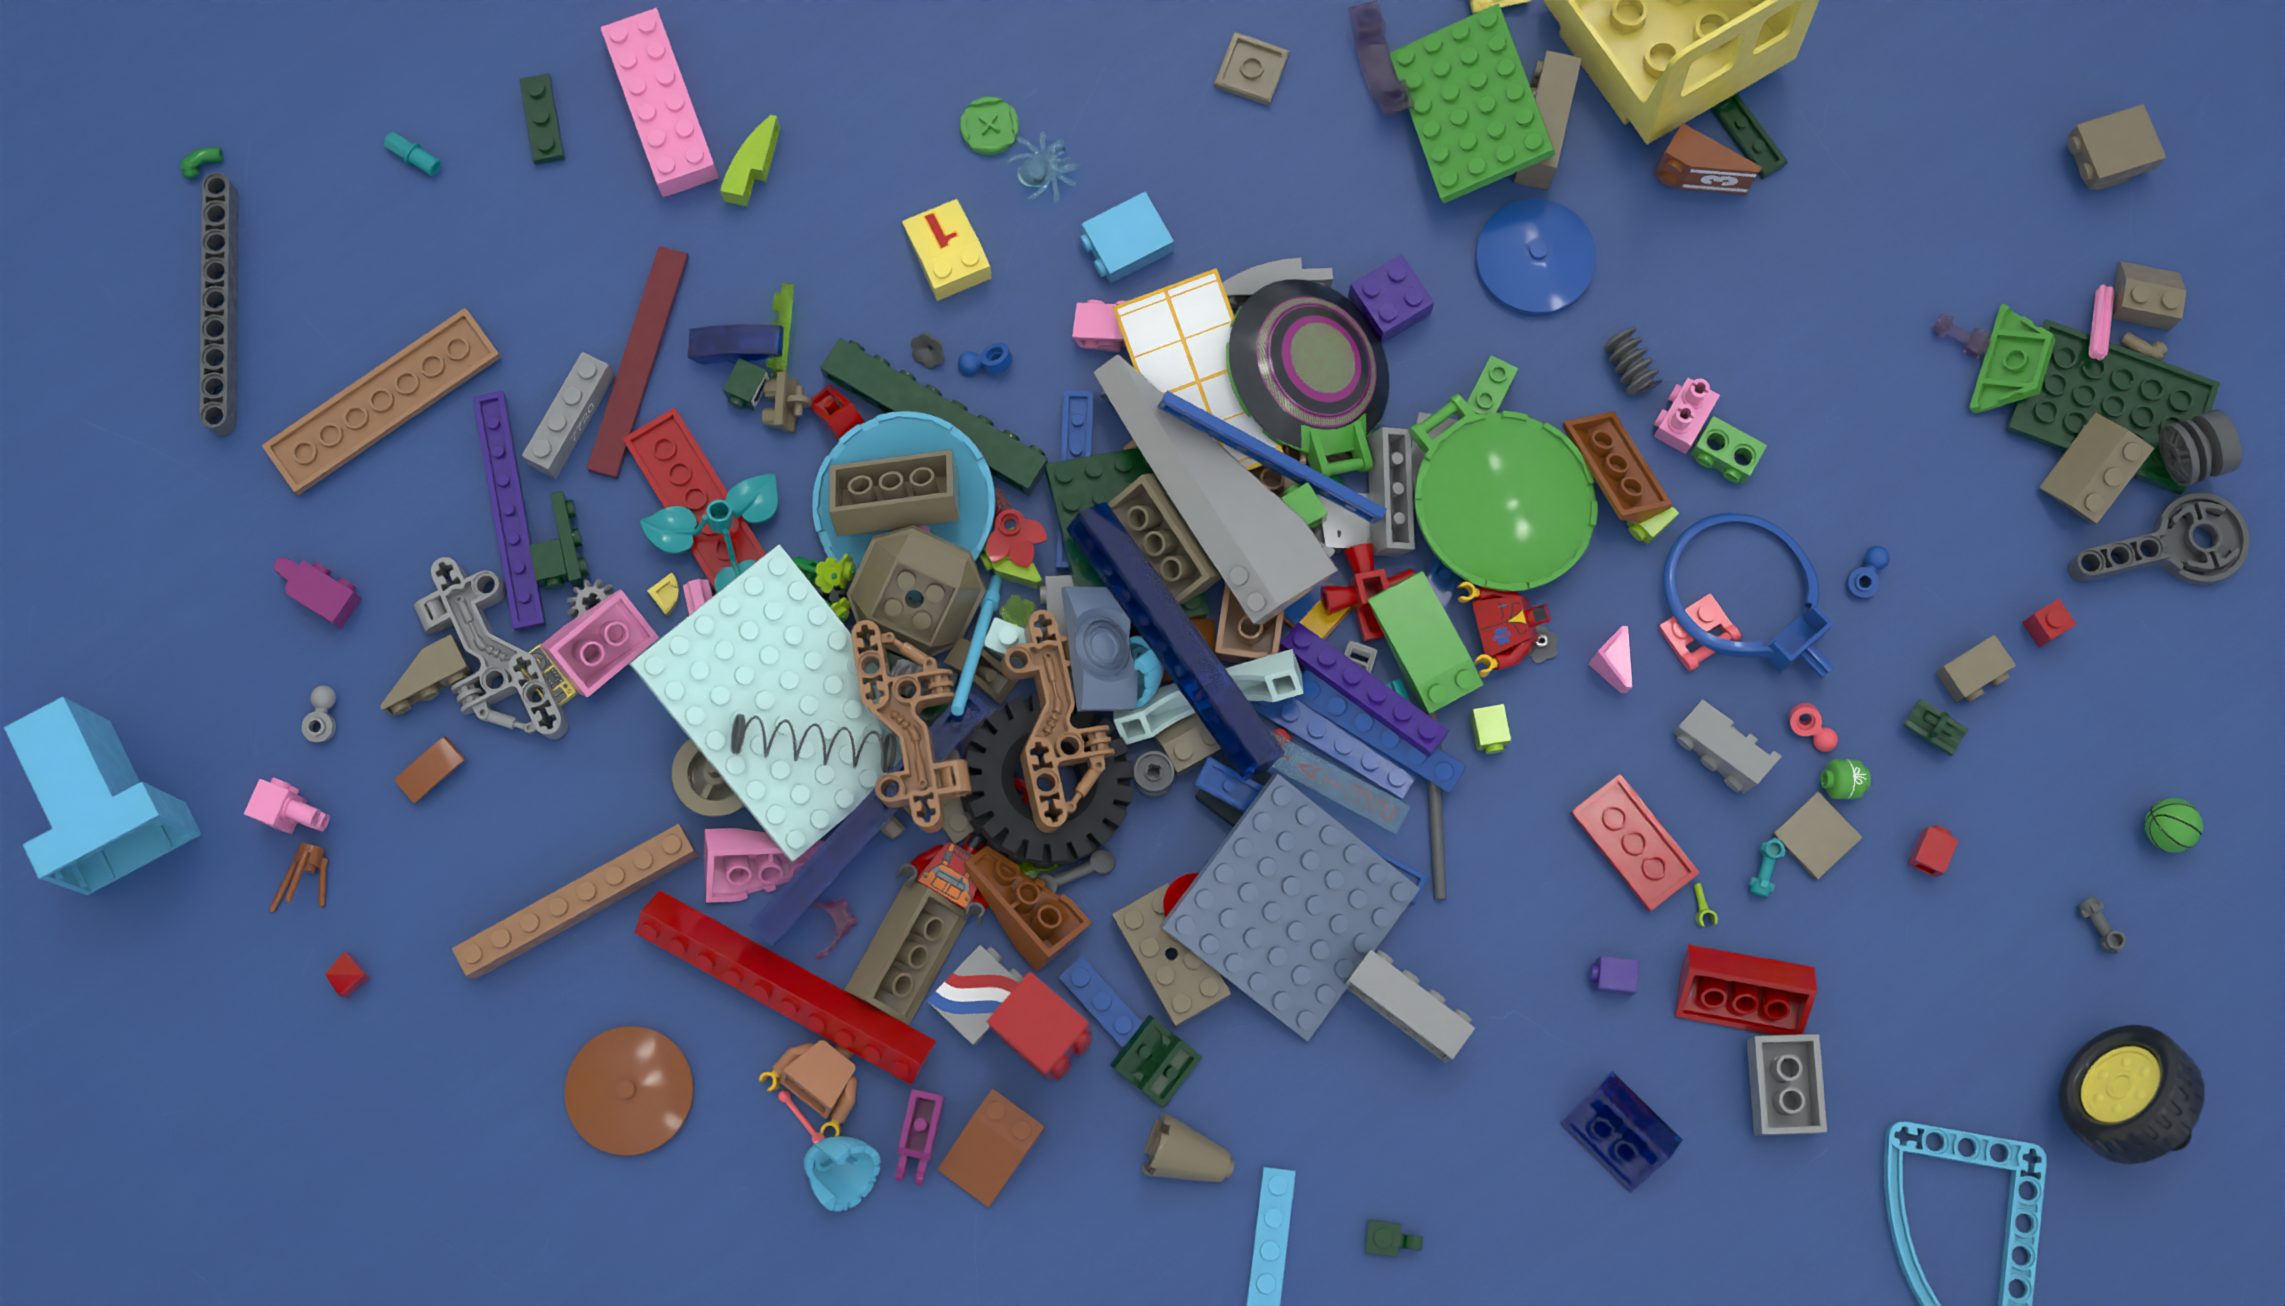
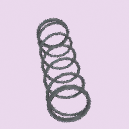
M738 713L733 723L731 752L736 755L741 752L745 732L751 721L755 718L759 720L761 725L765 758L769 755L772 742L782 723L786 722L789 724L792 733L795 762L798 760L807 733L813 726L819 728L822 738L824 765L828 762L832 746L838 734L842 730H847L852 744L854 769L857 766L863 745L871 734H876L880 742L882 772L890 773L894 766L897 741L893 733H888L882 742L881 736L877 731L872 730L863 739L856 755L852 733L847 727H842L834 735L826 754L824 734L817 723H813L807 728L800 741L798 750L793 726L787 719L781 721L775 728L768 748L765 728L759 716H753L745 725L744 714ZM889 743H890V755H889V760H888V764H887V753H888V747H889Z

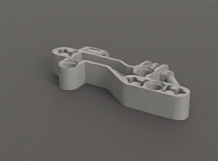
M449 557L437 559L431 566V576L438 590L418 600L413 606L426 634L439 633L454 626L466 652L481 662L478 672L451 687L452 693L459 695L456 698L458 704H463L460 709L463 715L476 713V716L482 721L509 729L517 727L523 729L528 734H534L538 731L545 737L553 740L563 737L568 731V720L555 697L540 662L531 654L496 637L483 611L504 599L506 585L503 580L493 572L486 570L468 577L463 567ZM449 569H451V571L449 572L451 579L453 582L456 583L454 585L446 579V577L448 576L447 571ZM494 581V589L490 593H483L485 584ZM524 661L529 664L527 669L530 676L534 678L533 680L529 681L528 677L521 671L523 668L521 663ZM503 676L502 686L493 689L492 682L494 678ZM479 685H481L482 688H483L487 693L484 694V695H482L483 692H482L481 688H476V687L479 686ZM543 688L545 692L544 698L540 702L533 703L532 698L536 689ZM519 692L532 721L526 724L518 722L516 717L491 710L490 705ZM547 711L548 715L555 719L552 722V729H549L547 727L550 724L547 716L542 712Z

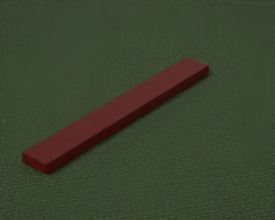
M662 246L658 247L587 466L589 472L614 479L619 477L628 449L622 438L634 430L689 259L688 253Z

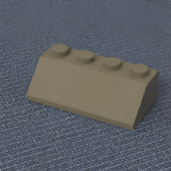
M1155 473L1142 474L1099 510L1165 612H1170L1205 592L1222 578Z
M907 878L847 984L845 991L909 1026L967 921L964 920L965 910L929 887L915 881L911 887H906Z

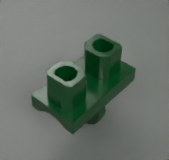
M1922 699L1916 702L1902 725L1949 756L1955 753L1959 743L1969 730L1952 719L1946 712H1941Z

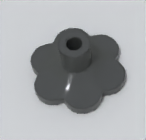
M923 332L919 337H914L911 340L910 344L914 350L912 353L913 358L917 362L923 363L926 368L932 369L936 364H941L945 360V355L942 352V342L933 338L929 333Z
M1538 625L1536 626L1538 641L1532 644V650L1526 657H1531L1534 663L1541 664L1545 659H1553L1556 656L1558 636L1554 632H1549L1545 626Z

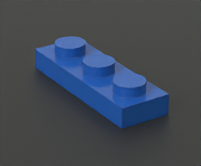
M1080 956L1058 978L1123 1049L1143 1022L1084 957Z

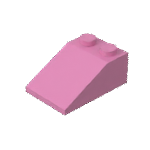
M618 590L564 625L542 643L540 647L576 692L588 698L659 639V637L622 590Z

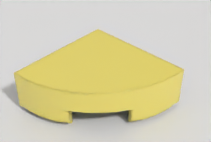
M670 573L647 590L666 616L670 615L675 609L680 594L678 581L673 573Z

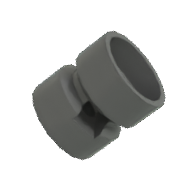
M1159 751L1144 753L1137 759L1134 766V784L1141 795L1148 798H1159L1166 795L1174 781V765L1172 760L1166 754Z

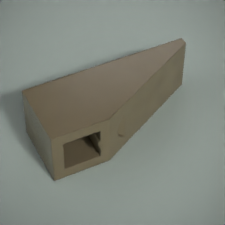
M450 634L423 648L380 705L382 711L389 716L404 714L411 709L412 704L420 700H431L440 694L439 691L449 685L452 687L457 682L473 674L474 671L459 641Z

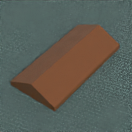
M1614 411L1563 422L1564 430L1581 452L1585 464L1620 520L1641 523L1671 508L1672 502Z

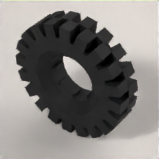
M1037 693L1031 694L1029 699L1023 700L1022 697L1007 702L1004 708L996 709L978 728L968 744L962 759L967 761L972 793L960 798L964 812L969 811L971 815L970 825L977 835L982 833L988 839L986 842L987 846L998 853L1000 850L1009 855V860L1020 865L1024 862L1033 863V868H1049L1055 864L1062 867L1074 864L1078 859H1085L1105 844L1120 827L1127 815V812H1125L1126 808L1132 801L1134 787H1130V781L1134 777L1132 761L1127 762L1125 755L1129 749L1123 737L1117 739L1113 733L1116 726L1106 716L1101 720L1095 715L1096 711H1077V705L1075 704L1070 716L1071 725L1077 729L1108 725L1110 731L1106 733V737H1111L1112 741L1108 746L1114 749L1115 754L1104 758V771L1095 781L1085 798H1080L1076 804V810L1073 813H1067L1066 821L1052 833L1040 831L1035 825L1031 808L1021 800L1023 796L1017 794L1014 786V778L1018 775V772L1014 771L1016 764L1021 759L1020 755L1041 710ZM1082 738L1084 741V752H1090V749L1085 747V742L1088 741V738ZM1061 743V750L1065 754H1075V749L1070 743ZM1087 762L1068 766L1073 768L1078 785L1089 769ZM1044 814L1045 818L1050 817L1052 822L1057 818L1056 814Z

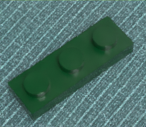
M549 73L519 79L534 163L539 165L565 160L553 86Z
M563 491L551 493L568 578L573 587L584 586V580H586L585 576L590 573L586 558L580 556L579 547L583 546L580 529L574 528L572 518L577 517L573 499L568 500Z

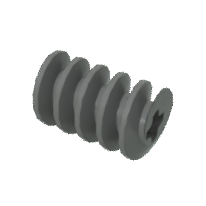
M1636 327L1627 328L1614 335L1604 347L1606 354H1612L1609 359L1610 363L1617 365L1615 373L1623 375L1620 382L1622 385L1628 386L1626 389L1628 396L1646 393L1663 381L1653 380V377L1659 372L1658 369L1648 370L1647 368L1653 362V359H1642V356L1648 349H1637L1636 347L1642 341V338H1631V335L1637 330Z

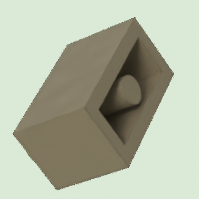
M1994 634L1935 673L1955 703L1964 698L1970 703L1985 693L1982 689L1983 686L1991 682L1995 687L2008 679L2010 675L2007 671L2015 667L2016 664Z

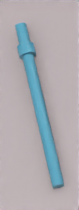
M997 575L991 577L988 589L985 591L980 602L981 612L951 707V712L954 715L963 714L993 612L999 606L1001 599L999 592L1003 580Z

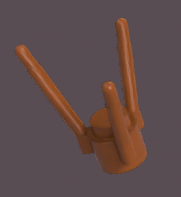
M306 843L299 844L298 851L295 852L293 861L269 908L270 913L275 912L288 886L289 889L285 902H291L302 873L314 874L316 868L319 869V906H325L326 869L329 859L323 858L325 849Z

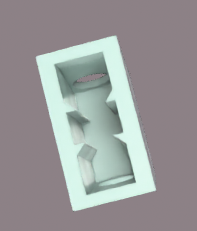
M994 618L988 628L983 648L997 661L1001 662L1011 647L1026 644L1024 628L1002 619ZM1009 658V662L1013 667L1017 669L1024 668L1023 661L1020 658Z

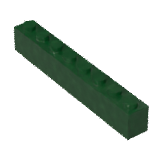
M839 338L820 367L824 378L884 413L900 411L919 412L949 422L961 430L977 446L987 462L991 475L1030 497L1045 473V464H1048L1044 451L1034 445L1027 447L1020 443L1019 437L1008 430L1001 432L994 428V423L985 416L978 415L976 417L967 412L968 408L959 401L952 400L950 402L941 397L942 393L935 387L920 385L915 382L916 378L909 372L894 370L886 359L879 355L870 356L864 352L865 349L853 340L846 342Z

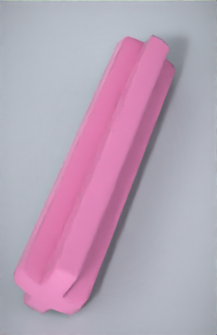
M2105 284L2100 285L2095 294L2089 346L2090 358L2097 359L2098 361L2103 360L2108 354L2115 292L2112 286L2107 287Z

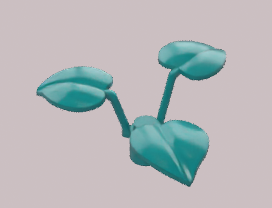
M774 474L759 475L736 484L728 492L726 501L714 500L707 506V515H702V521L697 528L696 517L689 509L681 506L664 508L649 517L642 518L640 520L642 530L647 539L656 548L669 554H680L690 550L693 546L692 535H699L706 524L709 525L713 532L723 533L732 567H725L716 575L715 589L716 593H718L756 563L754 560H745L737 564L729 530L733 526V517L737 519L742 515L746 522L758 524L766 522L774 516L778 508L776 477Z

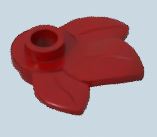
M1008 509L1002 511L996 517L995 531L987 539L989 559L992 563H997L1008 556L1014 564L1028 568L1034 558L1033 544H1040L1047 540L1045 529L1038 521L1025 519L1016 510ZM1008 521L1016 523V527L1013 530H1007L1004 526Z

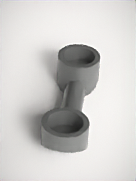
M1096 850L1091 855L1089 861L1054 876L1042 874L1037 878L1046 883L1045 887L1057 894L1058 887L1094 872L1100 876L1110 874L1115 868V858L1108 850Z

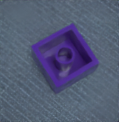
M1402 254L1351 283L1348 293L1351 302L1365 315L1381 344L1431 315L1435 303Z

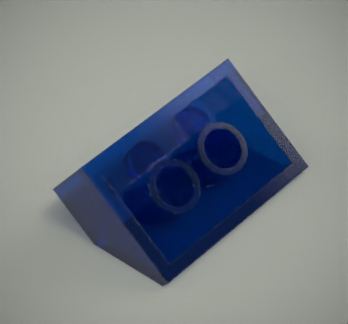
M1613 1071L1596 1085L1560 1123L1630 1193L1667 1162L1683 1141Z

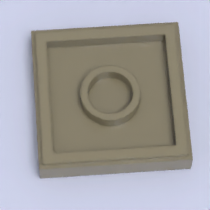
M1234 32L1215 80L1214 88L1270 106L1290 50Z
M1819 792L1815 793L1771 834L1773 837L1781 839L1784 848L1815 881L1863 838Z

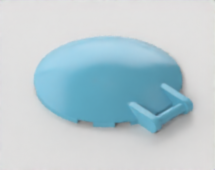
M910 411L890 412L878 415L876 418L861 425H856L839 439L838 444L825 457L815 480L812 500L813 520L825 553L828 557H833L838 562H840L845 553H849L855 563L856 573L872 537L882 533L886 534L893 530L837 537L829 513L830 466L952 449L959 473L960 520L928 524L927 526L931 528L930 533L971 551L975 561L984 549L990 536L996 507L993 478L984 456L971 439L961 430L943 419L925 413ZM916 590L907 593V596L912 598V601H920L924 598Z

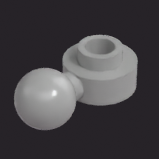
M322 685L316 687L311 692L310 701L315 707V712L309 713L303 719L301 727L305 738L316 743L329 741L336 732V722L328 714V709L335 704L336 694L332 688ZM319 721L321 729L318 732H314L313 724Z

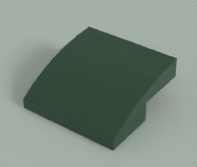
M1148 1015L1110 1066L1164 1108L1203 1057L1170 1032L1154 1017Z

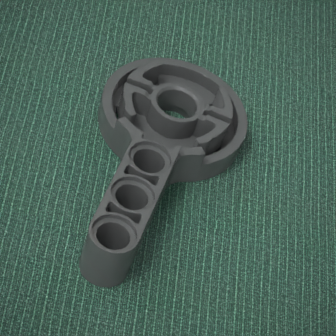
M2208 493L2187 494L2176 499L2161 511L2154 523L2152 533L2085 549L2071 559L2068 564V573L2076 582L2085 583L2151 566H2160L2182 582L2200 586L2211 585L2226 579L2242 566L2249 551V531L2243 516L2225 499ZM2195 528L2204 529L2209 533L2212 540L2211 547L2203 548L2196 544L2193 538ZM2140 546H2144L2149 550L2150 557L2142 554ZM2111 553H2115L2120 557L2121 564H2117L2112 560ZM2082 560L2090 563L2091 572L2083 568ZM2188 570L2193 571V572L2202 573V574H2196V573L2188 572Z

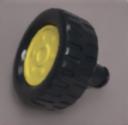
M2124 1025L2097 1035L2074 1055L2060 1083L2059 1107L2069 1129L2099 1156L2120 1164H2139L2157 1159L2170 1151L2183 1150L2190 1144L2192 1139L2191 1131L2196 1125L2203 1108L2205 1086L2201 1072L2193 1059L2168 1035L2150 1026Z

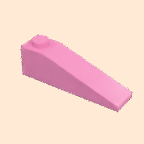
M739 828L705 829L704 876L706 903L737 902L747 899L748 894L764 889L766 893L777 890V885L790 881L800 883L833 873L835 843L818 840L796 860L790 862L766 832Z

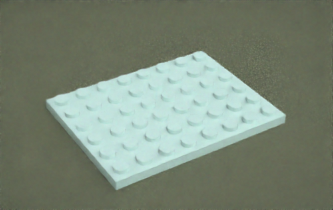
M780 544L629 663L790 862L796 860L876 792L875 784L882 775L887 774L883 773L881 769V746L876 734H871L866 739L855 769L853 768L851 739L847 730H842L838 734L826 765L823 764L821 734L816 726H813L807 733L796 762L794 761L792 733L789 724L786 722L782 723L779 727L767 758L764 757L761 725L759 720L755 718L751 721L745 732L741 752L738 755L731 752L732 728L738 713L744 714L745 725L753 716H759L765 728L767 748L775 728L784 719L789 720L793 726L797 750L807 728L813 723H817L824 734L826 754L834 735L842 727H847L852 733L856 755L863 739L872 730L877 731L881 736L882 742L888 733H892L862 702L851 633ZM874 662L866 667L867 674H873L879 670ZM872 685L876 693V699L872 701L877 704L882 695L877 689V685ZM897 737L896 757L890 773L901 771L904 768L901 744ZM889 743L888 753H887V764H888L889 755H890V743Z

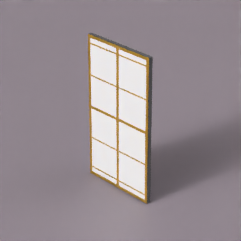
M1217 268L1112 307L1133 367L1163 394L1169 391L1284 453L1281 445L1262 433L1263 428L1252 416L1248 417L1231 386L1226 363V343L1230 340L1232 329L1230 325L1234 314ZM1216 440L1248 471L1264 466Z

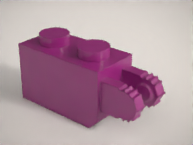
M280 557L274 563V571L288 581L285 585L286 594L339 629L343 627L362 600L354 592L357 588L342 577L337 582L329 577L332 571L316 561L313 566L304 560L298 565L286 557Z
M914 1089L911 1090L897 1154H900L895 1176L896 1181H903L907 1172L908 1159L913 1157L920 1159L914 1178L915 1185H923L928 1161H932L946 1101L944 1096Z

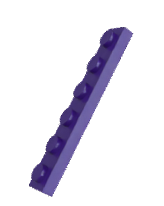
M1300 622L1280 642L1279 649L1281 651L1293 649L1299 664L1428 758L1447 737L1449 730Z

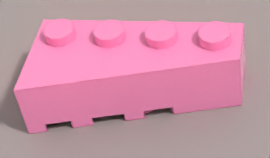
M1099 300L1077 303L1072 338L1079 347L1120 352L1121 347H1126L1112 308L1116 304H1105ZM1117 301L1116 304H1121L1126 301Z

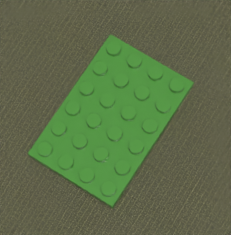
M1499 3L1389 53L1443 204L1556 155Z

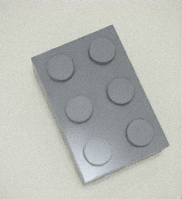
M1819 1034L1754 1036L1748 1038L1747 1051L1754 1136L1826 1133L1827 1123Z

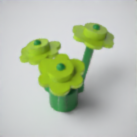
M845 553L840 562L835 561L833 557H828L825 562H819L814 559L809 561L799 556L792 560L812 585L820 586L821 591L824 593H830L833 586L838 585L840 588L845 589L847 582L852 581L856 570L853 558L850 557L849 553ZM845 597L833 604L824 599L843 623L849 615L851 602Z

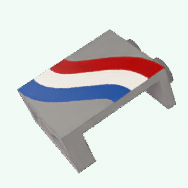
M979 945L927 1000L974 1047L983 1039L982 1035L990 1028L986 1022L988 1018L1024 978L1014 968L1008 972L1000 964L1003 958L991 946L985 950Z

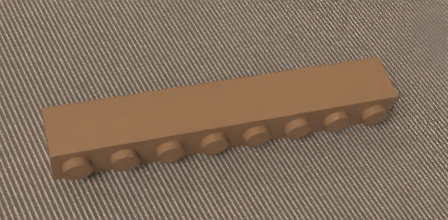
M677 824L458 944L452 950L464 974L476 980L699 857L686 830L680 824Z

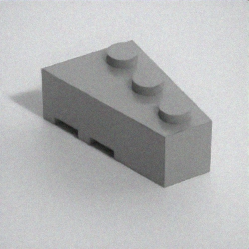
M1702 700L1673 731L1677 736L1676 740L1686 750L1695 751L1701 757L1700 761L1706 768L1713 772L1716 770L1725 777L1724 782L1730 789L1735 792L1741 791L1745 794L1763 779L1782 756L1775 751L1771 755L1755 745L1758 742L1756 737L1752 734L1745 737L1733 727L1734 721Z

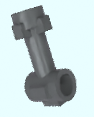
M2093 896L2078 904L2081 909L2079 912L2083 919L2089 917L2100 933L2099 946L2101 950L2108 953L2112 952L2113 954L2124 950L2126 936L2121 931H2113L2100 911L2105 907L2101 900L2098 901Z

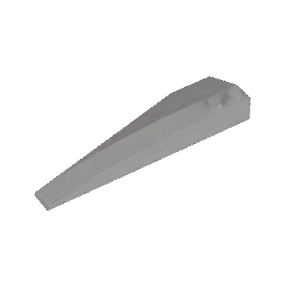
M1117 354L1094 371L1096 378L1153 472L1253 624H1265L1339 571L1299 514L1288 507L1281 498L1270 491L1253 473H1250L1234 456L1211 436L1159 409L1157 406L1164 394L1149 383L1123 357Z

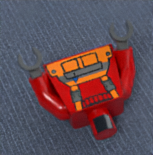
M970 833L961 848L948 841L945 845L938 844L920 853L909 864L906 863L900 866L895 878L898 879L900 875H906L909 878L905 884L906 887H911L918 876L916 879L917 883L929 887L965 910V921H967L968 916L976 915L978 917L976 925L982 924L984 912L988 904L963 864L982 850L986 841Z

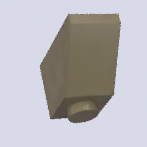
M962 637L943 661L951 670L959 674V677H961L971 641ZM982 648L972 686L1001 705L1018 680L1006 678L1002 674L1000 663Z

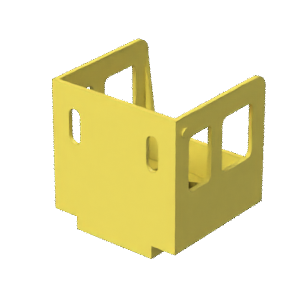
M1543 0L1561 25L1559 35L1575 57L1582 58V67L1623 124L1626 125L1631 122L1647 145L1681 126L1682 123H1686L1796 59L1820 1Z

